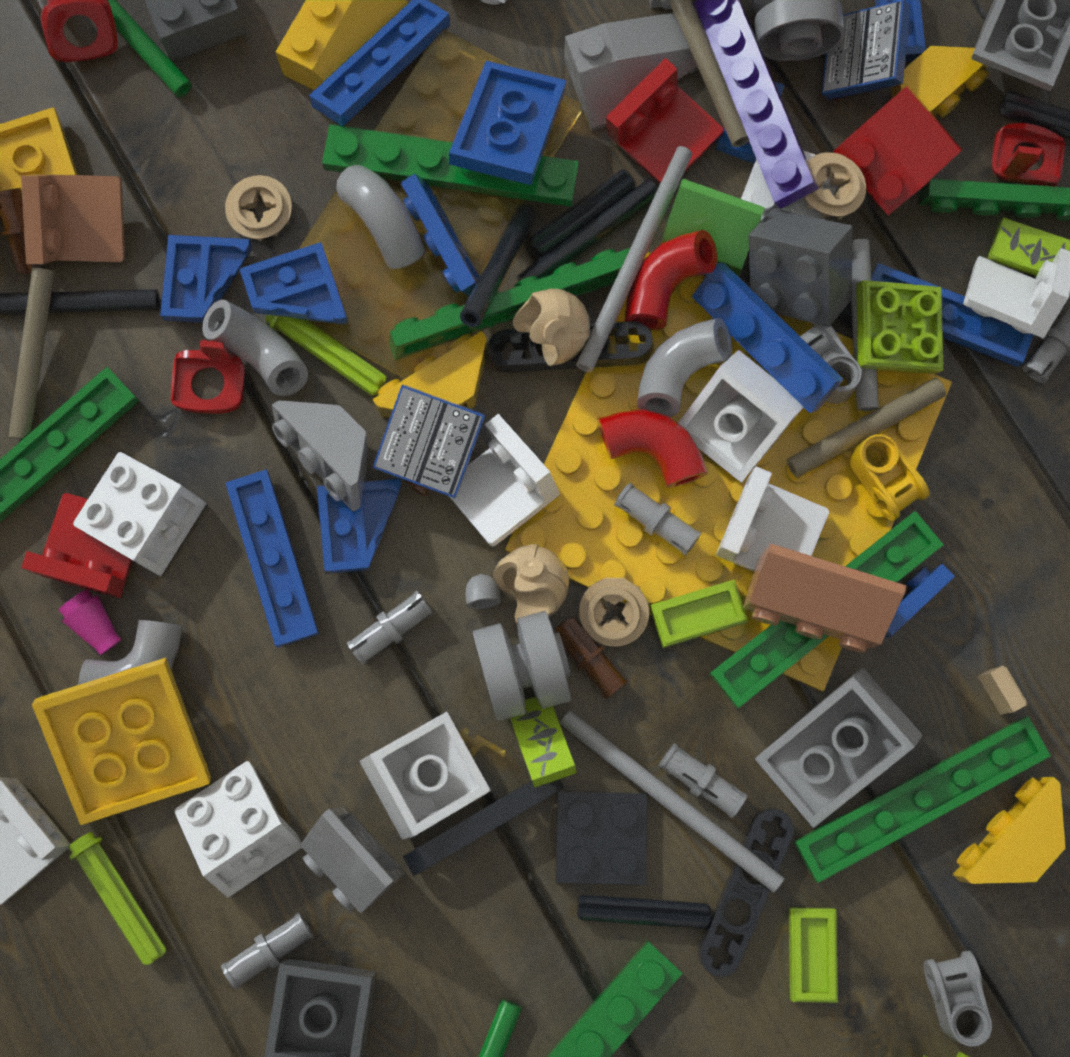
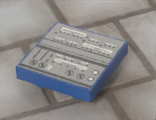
M898 0L843 14L845 37L839 46L826 53L822 87L823 96L828 100L903 84L911 7L909 3L905 0Z
M403 384L401 385L373 468L456 498L486 415Z

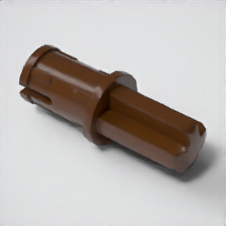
M21 188L0 191V215L5 230L1 234L2 236L7 235L17 272L22 275L32 273V268H41L42 265L26 264Z
M574 617L566 619L555 629L554 632H559L565 648L578 662L576 668L578 670L582 668L606 699L628 682L602 652L605 650V647L603 645L598 647Z

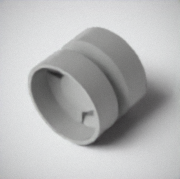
M752 0L753 9L757 14L754 21L756 38L766 58L776 61L807 60L832 51L844 40L843 9L839 0Z
M546 610L517 618L519 643L511 645L501 623L472 631L497 722L526 714L524 688L531 686L542 709L571 701L566 677L571 675L566 653L559 632L553 633Z

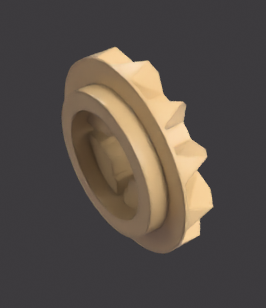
M821 153L808 160L819 188L823 186L827 178H830L831 185H838L841 188H839L834 196H832L830 190H823L822 188L805 196L807 209L814 208L821 213L822 219L828 216H836L840 220L844 216L854 213L862 204L866 194L865 178L859 167L849 158L837 153Z
M263 175L247 177L238 182L229 192L225 203V213L231 227L244 239L248 237L259 242L270 236L278 237L279 231L285 225H289L291 211L293 210L291 197L285 186L276 179ZM259 195L265 206L271 208L263 212L261 222H258L254 212L249 211V209L256 208Z
M605 577L590 585L584 593L579 606V617L584 630L595 641L607 646H623L635 641L645 630L649 620V602L642 593L640 586L634 585L624 577ZM627 600L622 611L625 621L615 616L611 620L608 619L604 623L601 622L608 609L604 604L605 601L615 605L619 601Z

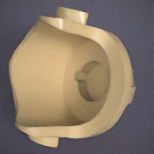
M547 289L532 293L513 318L512 324L515 330L530 332L531 341L542 344L543 356L549 366L571 360L582 350L590 336L589 315L584 304L575 295L562 289Z
M536 544L522 546L512 551L498 562L493 572V579L498 587L511 595L517 602L515 612L516 623L517 618L545 610L548 617L558 611L563 601H565L569 591L568 570L563 562L552 551Z

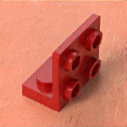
M666 58L606 116L608 137L659 184L667 171L677 147L683 146L692 152V157L685 170L686 172L723 135L724 131L718 122L678 87V69Z
M64 493L42 555L27 551L21 568L38 576L121 599L133 560L74 526L76 517L88 499Z

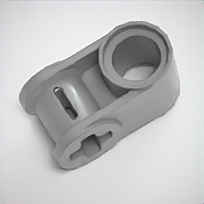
M813 323V328L800 337L837 373L842 374L846 378L848 385L844 387L838 386L825 401L830 404L843 403L852 395L859 384L861 368L842 344L831 325L826 327Z
M969 950L964 951L959 958L937 963L933 959L925 960L923 964L924 974L934 1000L939 1025L943 1033L948 1038L966 1046H979L985 1043L992 1031V1020L982 989L983 984L979 966L972 952ZM969 1010L974 1019L973 1028L969 1033L961 1035L957 1029L956 1021L961 1012Z

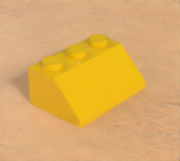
M306 0L275 51L283 75L315 90L397 15L408 2L406 0Z

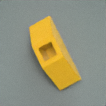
M930 46L904 69L903 84L892 88L891 99L908 85L934 117L939 114L944 118L960 102L961 99L958 96L965 89L973 92L990 75L986 70L988 66L971 59L975 48Z
M480 331L473 337L471 334L461 336L450 345L449 352L437 359L435 356L426 358L414 368V374L402 381L394 379L382 386L377 392L379 396L373 399L381 417H391L401 385L403 384L469 409L475 407L487 356V337L483 331Z
M1032 777L1027 780L1016 792L1015 797L1018 801L1008 812L1002 810L988 823L986 830L989 834L979 845L976 843L971 844L962 852L957 859L960 867L952 875L958 881L970 884L1037 882L1066 849L1060 782L1054 777H1038L1037 779Z

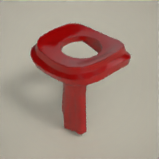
M46 0L47 5L43 7L41 12V25L48 52L55 60L79 62L101 58L117 50L116 25L108 0ZM75 15L89 17L97 27L95 41L85 47H77L71 44L66 39L63 29L65 22L70 17Z
M1012 123L1003 126L995 136L991 160L992 171L995 176L1003 181L1024 185L1055 187L1060 182L1065 153L1064 139L1056 133L1034 124ZM1021 143H1030L1037 147L1034 148L1018 146L1016 151L1012 154L1014 148ZM1042 154L1043 162L1041 167L1035 171L1028 170L1040 160V155Z
M204 339L200 341V350L178 352L174 359L172 371V404L181 410L196 413L220 414L236 410L243 401L245 370L242 360L238 356L229 353L223 343ZM203 369H216L224 377L223 390L213 399L205 400L195 395L192 387L194 377Z

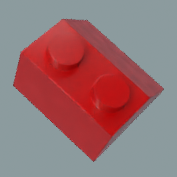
M907 85L846 138L833 152L849 158L859 167L865 178L867 192L884 212L889 215L929 182L962 151V148Z

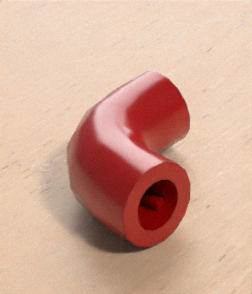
M700 230L686 233L660 244L643 260L627 296L625 322H641L650 331L660 330L667 326L668 307L671 295L676 287L687 278L711 273L716 268L717 249L712 236L707 231Z
M641 409L618 412L598 419L601 436L610 460L635 452L649 454L660 466L667 488L696 481L708 474L701 452L689 432L669 416Z

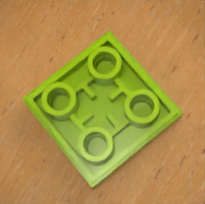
M862 280L857 283V359L860 368L929 374L942 372L941 287Z

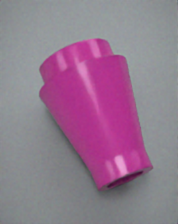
M88 589L80 592L59 608V612L64 617L62 622L93 647L100 656L122 641L116 633L99 596H93Z

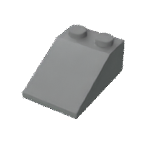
M993 0L971 59L1051 91L1070 47V0Z
M862 667L761 752L755 760L814 828L915 748L922 734Z
M347 807L329 808L326 810L300 844L307 853L302 857L306 865L318 877L321 878L324 874L329 877L337 886L332 891L334 896L350 912L354 908L360 913L366 911L405 874L402 868Z

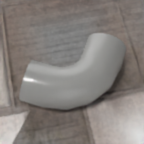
M362 165L347 167L337 180L336 189L338 197L363 220L372 234L386 265L392 269L402 268L420 259L425 253V246L408 211L397 194L383 178Z
M219 300L209 308L203 321L202 331L204 337L210 341L223 343L225 348L248 362L263 378L270 391L275 395L288 396L298 392L305 385L308 379L306 365L291 345L274 329L258 317L227 300Z
M716 318L700 322L680 330L657 348L646 363L640 381L637 400L639 410L645 409L669 417L676 415L680 410L682 389L688 378L698 369L727 361L731 357V336L722 319Z
M138 620L136 639L132 651L125 658L118 661L86 659L80 671L78 685L165 657L170 668H172L179 649L182 626L157 621Z

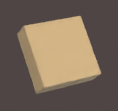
M1004 665L989 669L977 676L1000 715L1013 713L1027 705L1026 699Z

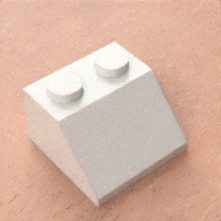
M738 350L719 367L678 424L689 432L700 450L742 482L803 409V406L776 379Z
M448 712L443 713L360 760L364 771L402 840L419 834L491 791Z

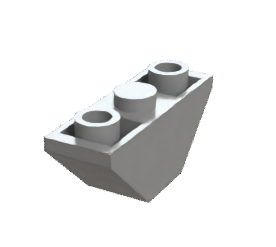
M281 400L272 404L275 420L272 429L279 442L285 447L290 445L297 452L303 467L309 473L316 472L320 476L328 493L334 500H342L353 512L359 509L369 459L366 431L340 405Z

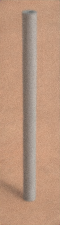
M677 147L578 359L576 366L585 372L590 373L594 369L692 157L691 150L686 147Z
M571 710L563 717L560 725L773 893L779 888L785 879Z

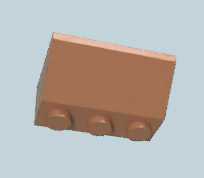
M770 544L757 559L743 609L752 611V618L759 622L777 626L780 620L796 625L795 632L803 636L822 639V635L825 634L840 639L839 646L842 648L865 653L866 648L873 649L882 644L905 594L906 585Z

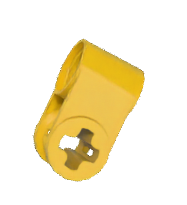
M883 434L872 435L857 445L852 451L850 466L853 472L869 492L877 509L888 520L895 521L899 518L901 510L917 499L924 501L929 497L930 492L926 482L910 465L896 445V442L890 437ZM867 448L876 449L881 454V467L872 466L867 461ZM900 490H905L904 493H902L898 497L894 496Z

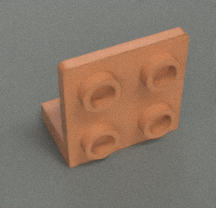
M56 174L21 176L26 264H46L53 261L122 262L125 260L121 177Z

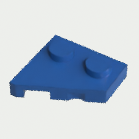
M168 235L160 313L163 320L203 323L209 308L215 302L222 299L239 272V268L243 266L252 251L250 240Z
M322 242L239 268L255 313L337 324L348 323Z
M401 479L365 482L361 506L354 512L342 500H334L328 493L325 485L317 486L325 574L369 570L401 490Z

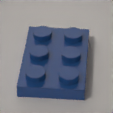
M485 61L449 151V165L532 185L565 94L566 80Z

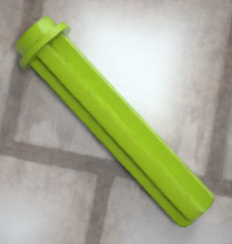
M266 315L265 321L270 324L269 326L276 332L278 330L369 395L374 396L378 394V390L384 386L387 378L383 373L308 320Z
M91 831L68 846L72 852L69 858L71 861L77 860L141 963L145 966L149 965L166 953V947L100 845L103 841L102 837L96 838Z

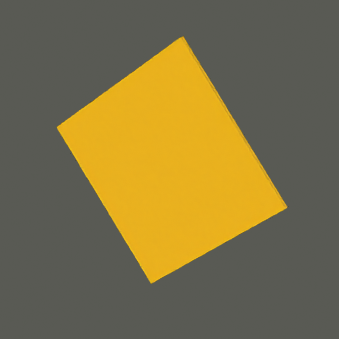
M698 275L687 278L676 287L671 295L668 307L667 326L660 330L651 331L654 344L652 355L662 343L676 332L697 323L714 319L692 298V295L706 276ZM627 297L615 322H625ZM777 314L799 336L813 328V323ZM837 333L842 344L854 358L853 339ZM638 335L630 336V342L626 343V345H628L630 351L634 352L638 351V344L643 342L639 341ZM609 336L611 354L617 353L615 336ZM731 336L732 355L738 350L771 375ZM649 359L638 365L594 367L592 372H586L544 463L551 472L560 495L513 531L505 551L511 553L519 547L530 544L546 548L563 562L568 570L569 580L587 588L605 577H624L634 585L640 586L642 593L649 602L650 616H652L650 605L731 580H735L744 606L753 571L716 556V553L751 472L740 482L699 449L708 474L696 481L667 488L660 466L649 454L635 452L610 460L601 436L598 419L618 412L639 410L637 407L639 385ZM726 361L698 369L688 378L682 389L680 410L676 415L671 416V419L679 423L719 367ZM877 370L879 408L933 378H938L941 381L947 396L952 381L929 373ZM839 374L843 378V381L838 386H847L848 382L846 378L842 374ZM856 389L843 403L830 404L824 402L818 411L809 413L803 407L756 465L772 473L769 484L828 508L829 514L812 556L842 566H846L889 532L894 524V521L888 520L877 509L869 492L850 466V456L856 446L798 478L790 471L787 459L873 412L857 410ZM946 396L878 433L886 435L896 442L900 451L915 470ZM867 448V461L872 466L881 467V454L876 449ZM630 482L658 504L666 503L669 505L672 514L696 531L702 533L686 556L654 533L651 536L646 533L643 524L622 509L614 506L618 496ZM900 490L894 496L898 497L899 495L904 493L905 490ZM624 599L621 603L625 604L627 600ZM745 610L748 619L747 623L700 638L736 653L770 625L754 620L752 618L753 612ZM831 636L827 637L782 674L824 692L842 649L839 646L840 639Z

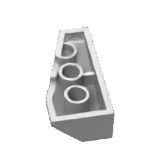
M674 13L604 23L565 36L564 61L591 132L607 127L606 116L665 58L678 69V80L698 69Z

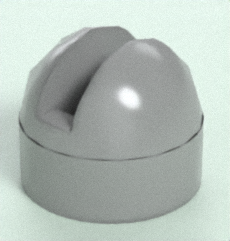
M479 574L472 577L467 583L465 597L468 608L485 609L501 603L500 589L492 577Z

